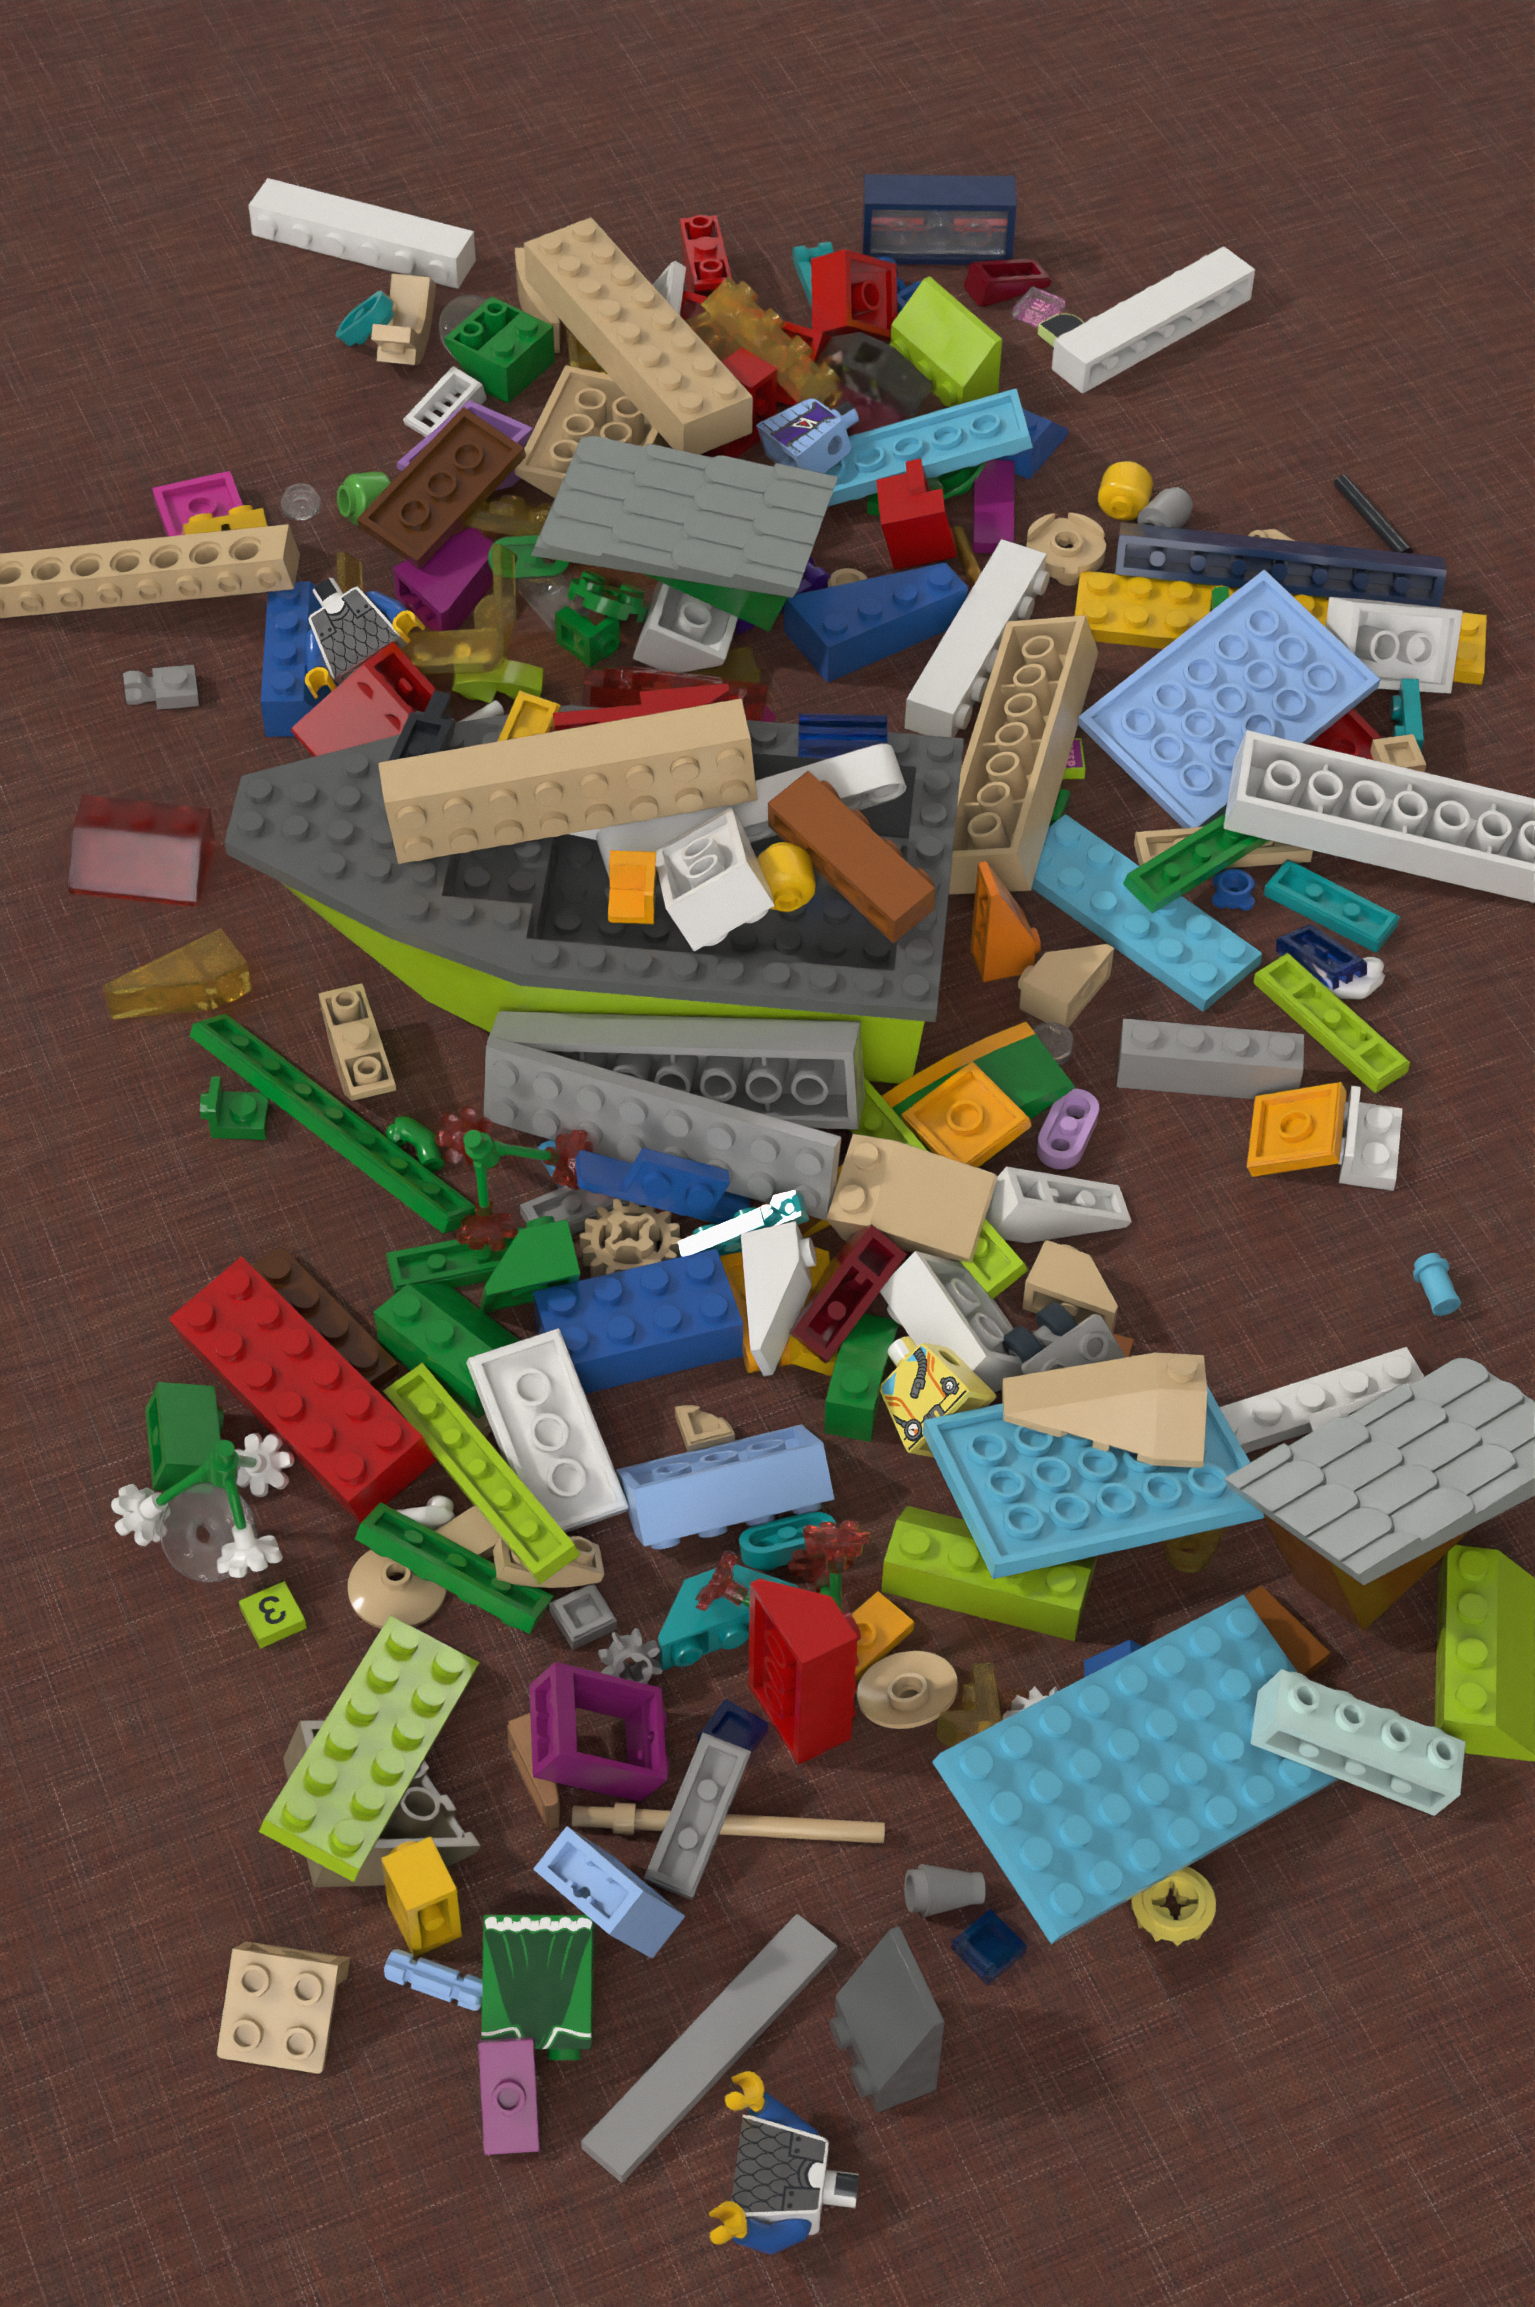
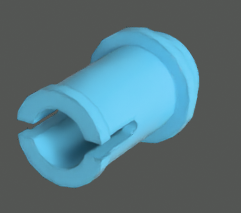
M1429 1253L1418 1258L1414 1263L1413 1277L1416 1282L1422 1284L1431 1304L1433 1314L1443 1316L1457 1310L1461 1305V1301L1447 1273L1450 1269L1448 1261L1441 1258L1438 1253Z

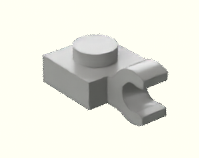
M194 665L152 668L153 677H148L140 671L123 673L126 704L139 705L144 702L156 701L157 710L199 706Z

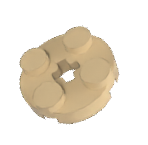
M1054 513L1039 518L1031 525L1028 530L1026 547L1046 553L1045 571L1050 572V577L1057 579L1059 583L1072 586L1079 583L1080 572H1096L1103 565L1106 551L1105 533L1097 522L1087 516L1078 513H1068V518L1055 519ZM1069 544L1073 545V548H1062V547H1060V546H1064V547H1065V546H1067V545H1069Z

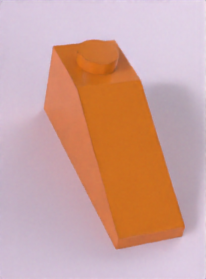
M987 861L979 862L977 867L970 947L983 982L1022 975L1027 966H1034L1035 954L1041 951L1037 929L1029 927L1023 910Z

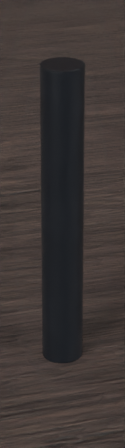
M1342 474L1335 479L1334 486L1393 552L1413 553V549L1346 474Z

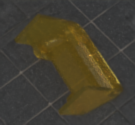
M492 544L494 594L484 597L477 604L474 612L475 629L408 633V638L411 642L401 650L424 676L489 673L496 671L504 664L516 622L514 553L503 545ZM346 552L337 553L338 586L344 594L358 586L363 592L362 561Z

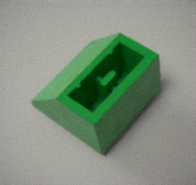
M492 296L444 338L445 345L466 374L482 383L485 393L507 404L555 362L553 326Z

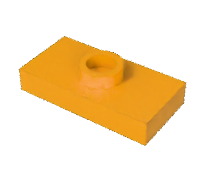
M879 1591L851 1614L861 1634V1639L857 1642L859 1666L856 1667V1682L873 1664L885 1657L914 1631V1621Z

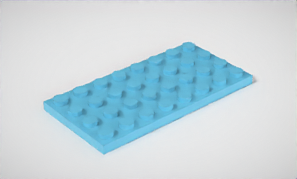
M1244 1595L941 1752L932 1762L1051 1944L1339 1780V1778L1250 1744L1258 1690L1281 1669L1288 1672L1297 1671Z

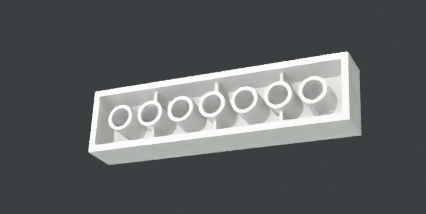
M1249 730L1246 731L1233 761L1223 829L1535 903V799Z

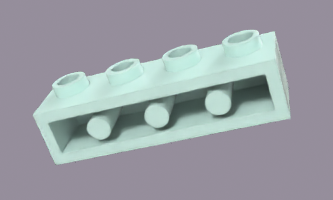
M1281 1669L1258 1690L1250 1744L1433 1816L1460 1796L1465 1741L1447 1735L1437 1727L1425 1726L1404 1718L1394 1710L1379 1708L1356 1699L1346 1691L1334 1690L1313 1682L1305 1675L1297 1672H1288Z

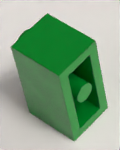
M157 1382L145 1408L153 1491H166L196 1471L205 1461H208L215 1444L220 1441L224 1412L222 1406H217L215 1386ZM203 1479L184 1493L210 1494L214 1486L208 1479Z

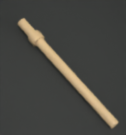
M615 1802L614 1808L573 1805L572 1826L613 1829V1834L634 1835L635 1830L663 1831L671 1811L636 1809V1803ZM727 1814L720 1835L884 1844L885 1823Z

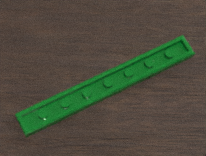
M226 1013L193 1023L190 1033L192 1039L441 1233L446 1234L475 1221L479 1210L475 1205Z

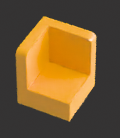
M610 850L608 921L611 923L654 924L657 885L656 852Z

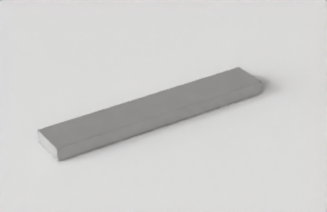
M796 1914L582 2139L581 2148L618 2181L623 2183L837 1954V1945L799 1914Z

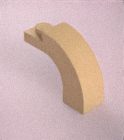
M392 274L390 298L394 301L392 310L395 314L388 325H372L371 340L378 345V362L419 365L422 361L430 334L436 283L430 277Z

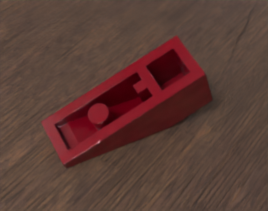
M872 1224L851 1234L824 1270L789 1334L822 1362H829L907 1254Z

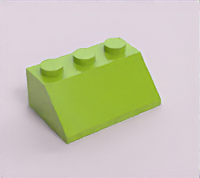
M930 276L923 279L891 324L890 355L897 363L903 365L912 373L920 384L930 389L945 406L953 407L998 394L1002 339Z

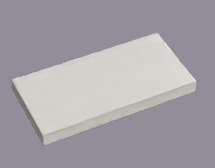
M559 1328L468 1358L466 1364L504 1461L565 1533L624 1513L629 1509Z

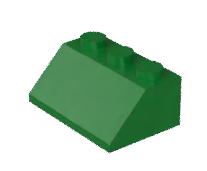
M407 1284L373 1312L379 1345L410 1371L423 1363L452 1399L479 1419L485 1414V1410L466 1364L468 1358L519 1342L520 1340L447 1284Z

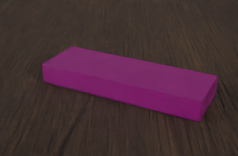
M989 460L974 480L973 551L975 553H994L1001 539L1014 543V461Z

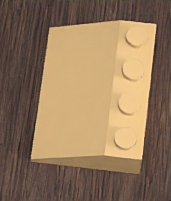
M565 365L525 447L526 458L515 468V475L555 498L581 437L598 436L643 447L649 443L668 448L669 444L608 374Z

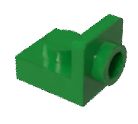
M567 605L555 613L556 643L591 668L602 659L610 657L619 648V619L609 616L595 626L589 618L581 616Z
M211 1076L209 1093L202 1092L200 1099L201 1120H208L211 1138L266 1140L270 1099L261 1092L223 1091L221 1076Z

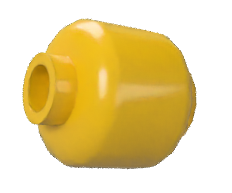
M1131 461L1117 462L1109 466L1103 475L1098 493L1100 508L1106 515L1114 519L1123 521L1137 519L1139 513L1149 504L1153 490L1151 474L1141 465Z
M780 842L769 846L759 854L757 860L770 887L775 904L770 909L791 912L801 908L812 899L815 894L816 881L813 861L806 850L792 843Z

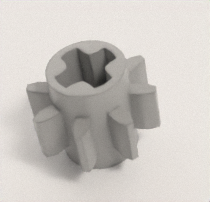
M637 1628L632 1631L631 1635L619 1636V1634L613 1632V1642L609 1650L601 1649L598 1651L601 1662L609 1665L601 1671L603 1674L647 1685L652 1674H662L663 1670L660 1663L652 1659L660 1652L656 1641L652 1640L643 1644L642 1636ZM631 1657L637 1663L629 1666L624 1660Z

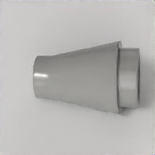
M920 1864L918 1869L907 1870L904 1885L907 1908L911 1913L920 1912L922 1917H928L964 1906L984 1903L985 1881L981 1872H965Z

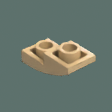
M580 1536L569 1537L577 1547L580 1556L539 1585L506 1543L499 1537L493 1549L497 1580L510 1584L543 1588L575 1587L599 1583L604 1576L600 1547L598 1544H594Z

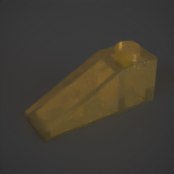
M221 928L103 985L108 1013L112 1019L212 1010L227 1002L235 1001L243 994L252 990L248 963Z

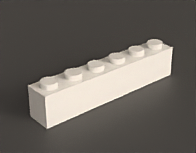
M267 178L249 204L251 229L254 236L403 275L430 277L435 283L458 289L476 262L474 231Z
M1226 247L1205 255L1193 264L1176 271L1164 280L1147 287L1144 291L1126 301L1118 303L1115 307L1089 319L1086 323L1063 333L1055 339L1052 370L1083 394L1251 300L1255 269Z
M1001 539L907 697L906 729L928 736L952 738L956 736L959 729H966L972 715L973 704L975 701L981 702L984 698L988 679L993 669L1006 623L1008 621L1029 620L1034 608L1035 597L1037 594L1042 596L1046 591L1050 578V572L1045 571L1046 553Z

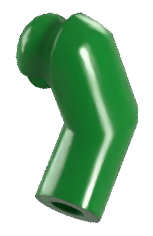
M410 1116L395 1118V1123L388 1125L386 1129L387 1138L398 1147L404 1146L407 1142L412 1144L416 1149L421 1165L431 1172H436L443 1167L444 1161L433 1131Z

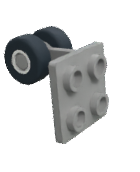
M1056 1302L1048 1304L1037 1312L1036 1322L1039 1327L1038 1330L1031 1333L1025 1327L1017 1326L1003 1336L1004 1341L1002 1342L1004 1351L1008 1355L1016 1356L1022 1361L1021 1370L1024 1375L1126 1358L1100 1315L1093 1314L1080 1324H1077L1072 1315Z

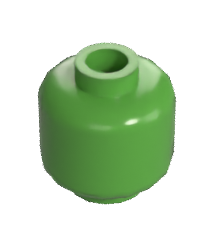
M378 471L350 474L337 491V504L343 517H347L353 525L359 526L357 518L391 483L390 478L385 473Z

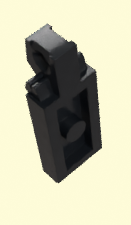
M434 690L425 712H410L388 761L447 750L456 725L455 719L451 718L453 713L450 705L451 694Z

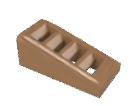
M530 1713L508 1721V1748L545 1827L552 1830L559 1827L560 1799L558 1785L555 1782L533 1778Z

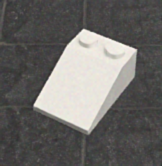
M1329 597L1326 628L1381 679L1377 689L1399 690L1401 679L1406 678L1419 679V691L1451 693L1462 610Z
M732 806L653 851L656 852V866L666 910L693 951L703 946L718 944L728 935L729 931L743 923L758 921L766 915L771 907L775 906L770 887Z

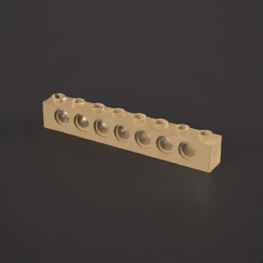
M289 524L0 554V618L291 590L295 587L300 553Z

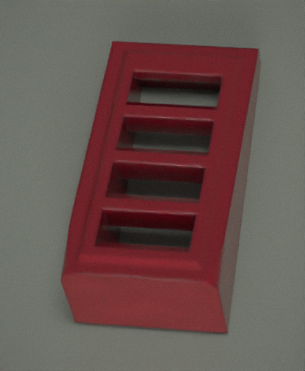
M1035 258L981 261L970 263L964 288L975 303L981 307L1049 287L1052 279Z

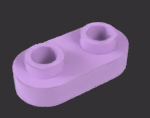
M1073 1089L1053 1103L1039 1133L1037 1143V1155L1045 1165L1054 1169H1068L1080 1161L1098 1121L1099 1103L1091 1093L1082 1089ZM1071 1116H1077V1117H1079V1118H1081V1119H1075L1074 1117H1071Z

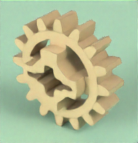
M615 1199L613 1200V1210L611 1211L599 1206L596 1208L597 1220L587 1218L585 1220V1233H580L583 1266H590L591 1278L681 1256L678 1241L682 1240L680 1239V1226L678 1223H671V1212L663 1211L657 1214L656 1208L650 1206L645 1208L639 1207L638 1204L630 1202L629 1206L623 1207L622 1203ZM606 1237L605 1248L601 1249V1242ZM660 1240L662 1245L659 1251L656 1252L655 1250L657 1249V1241Z

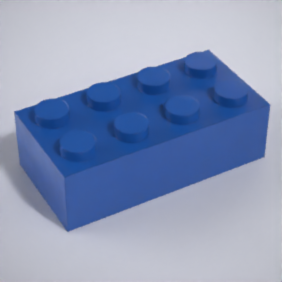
M717 1249L533 1291L535 1326L538 1335L559 1328L585 1394L743 1356V1322Z

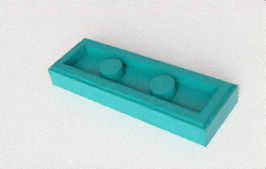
M1288 859L1265 885L1264 896L1375 953L1379 951L1399 924L1400 916Z

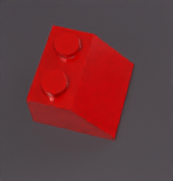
M847 249L812 258V329L835 338L834 341L838 342L891 341V324L897 317L896 264Z

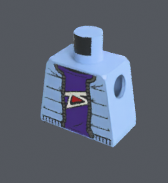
M810 398L760 422L756 426L765 454L773 462L824 474L850 453L851 444L846 429L857 423L859 417L855 408L848 401L830 410L815 398Z

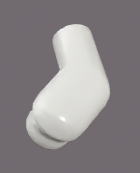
M1366 957L1360 961V971L1356 972L1352 977L1326 976L1325 986L1339 999H1364L1383 984L1385 977L1382 973L1384 964L1378 958Z
M442 1495L433 1496L428 1500L427 1506L396 1510L433 1531L455 1518L452 1512L454 1509L453 1502L448 1497Z

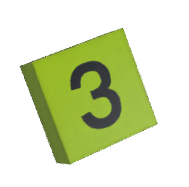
M285 1581L239 1601L240 1610L260 1649L306 1629L305 1619Z

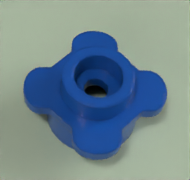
M1229 869L1213 878L1212 884L1216 887V894L1212 896L1214 906L1221 909L1226 907L1230 909L1240 908L1244 911L1254 907L1255 899L1252 897V890L1255 888L1256 882L1248 873L1239 869Z

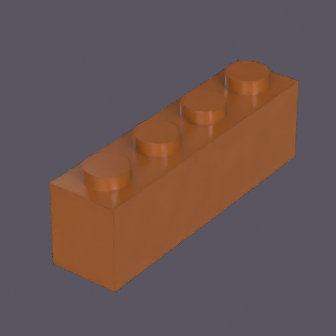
M807 771L768 802V826L785 842L792 843L806 850L813 861L814 869L893 944L934 911L935 886L930 876L921 868L914 869L906 862L894 842L890 839L885 838L883 840L871 829L869 821L857 809L851 811L840 800L837 791L829 782L825 780L819 781L813 774Z

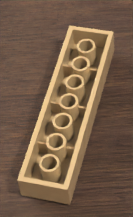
M591 217L524 243L526 281L673 449L700 455L752 433L753 396Z
M1086 615L1008 621L1006 623L961 769L949 895L975 893L978 863L984 861L988 862L1009 892L1031 891L1077 730L1078 717L1083 709L1099 653Z
M742 699L378 763L384 804L398 864L757 800L751 738Z

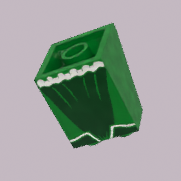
M484 1915L481 2040L533 2037L534 2049H548V2060H581V2049H592L596 1923L587 1915Z

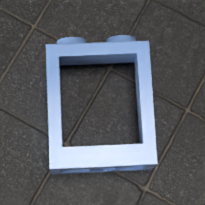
M568 1826L533 1869L609 1935L650 1958L656 1955L685 1917V1915L610 1852Z

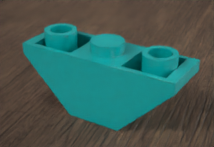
M728 1563L685 1579L658 1636V1647L660 1650L658 1662L662 1670L674 1666H689L705 1654L721 1648L733 1649L748 1640L750 1608L731 1596V1591L734 1588H738L750 1595V1583L759 1578L796 1588L798 1586L734 1563Z

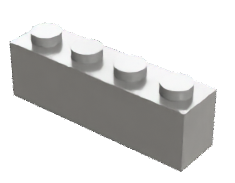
M1123 1019L1118 1052L1116 1087L1255 1099V1096L1299 1089L1304 1064V1034Z

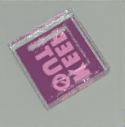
M1032 286L1013 307V318L1038 328L1041 322L1064 311L1065 299Z

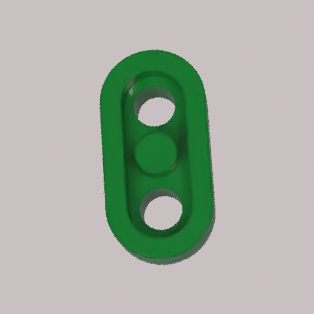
M539 535L501 538L491 546L488 555L490 569L497 577L504 580L557 577L567 569L569 562L557 560L553 564H546L542 557L531 556ZM505 553H512L516 556L517 562L515 565L507 567L502 564L501 557Z

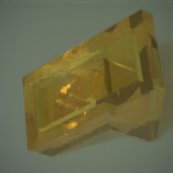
M993 1662L972 1664L970 1684L962 1685L964 1710L942 1712L939 1714L936 1736L949 1748L1002 1721Z

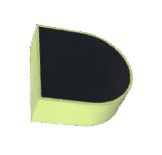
M1057 314L1039 324L1038 335L1054 347L1055 339L1084 323L1075 315Z

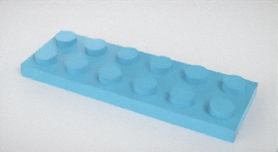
M1017 388L849 436L851 444L850 453L824 473L838 477L828 507L878 493L876 480L907 473L906 461L921 458L926 477L935 478L947 472L977 466L982 462L1003 456L1015 455L1021 451L1033 448Z
M1065 814L1048 828L1031 887L1033 890L1202 1012L1206 1011L1260 965L1262 952L1182 896L1152 914L1123 885L1127 874L1139 866Z

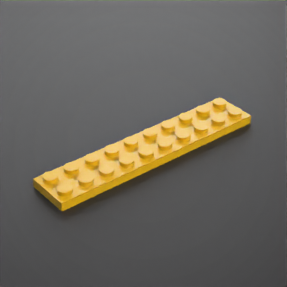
M1084 571L1080 572L1074 616L1086 615L1095 642L1164 649L1209 614L1211 592L1214 587L1226 586ZM1228 587L1229 597L1240 588ZM1291 594L1326 627L1329 598ZM1462 613L1453 682L1482 685L1485 669L1487 615Z

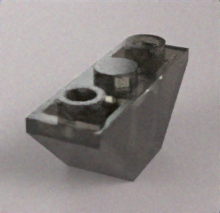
M862 332L833 336L812 367L813 372L913 418L933 388L932 382L897 349Z

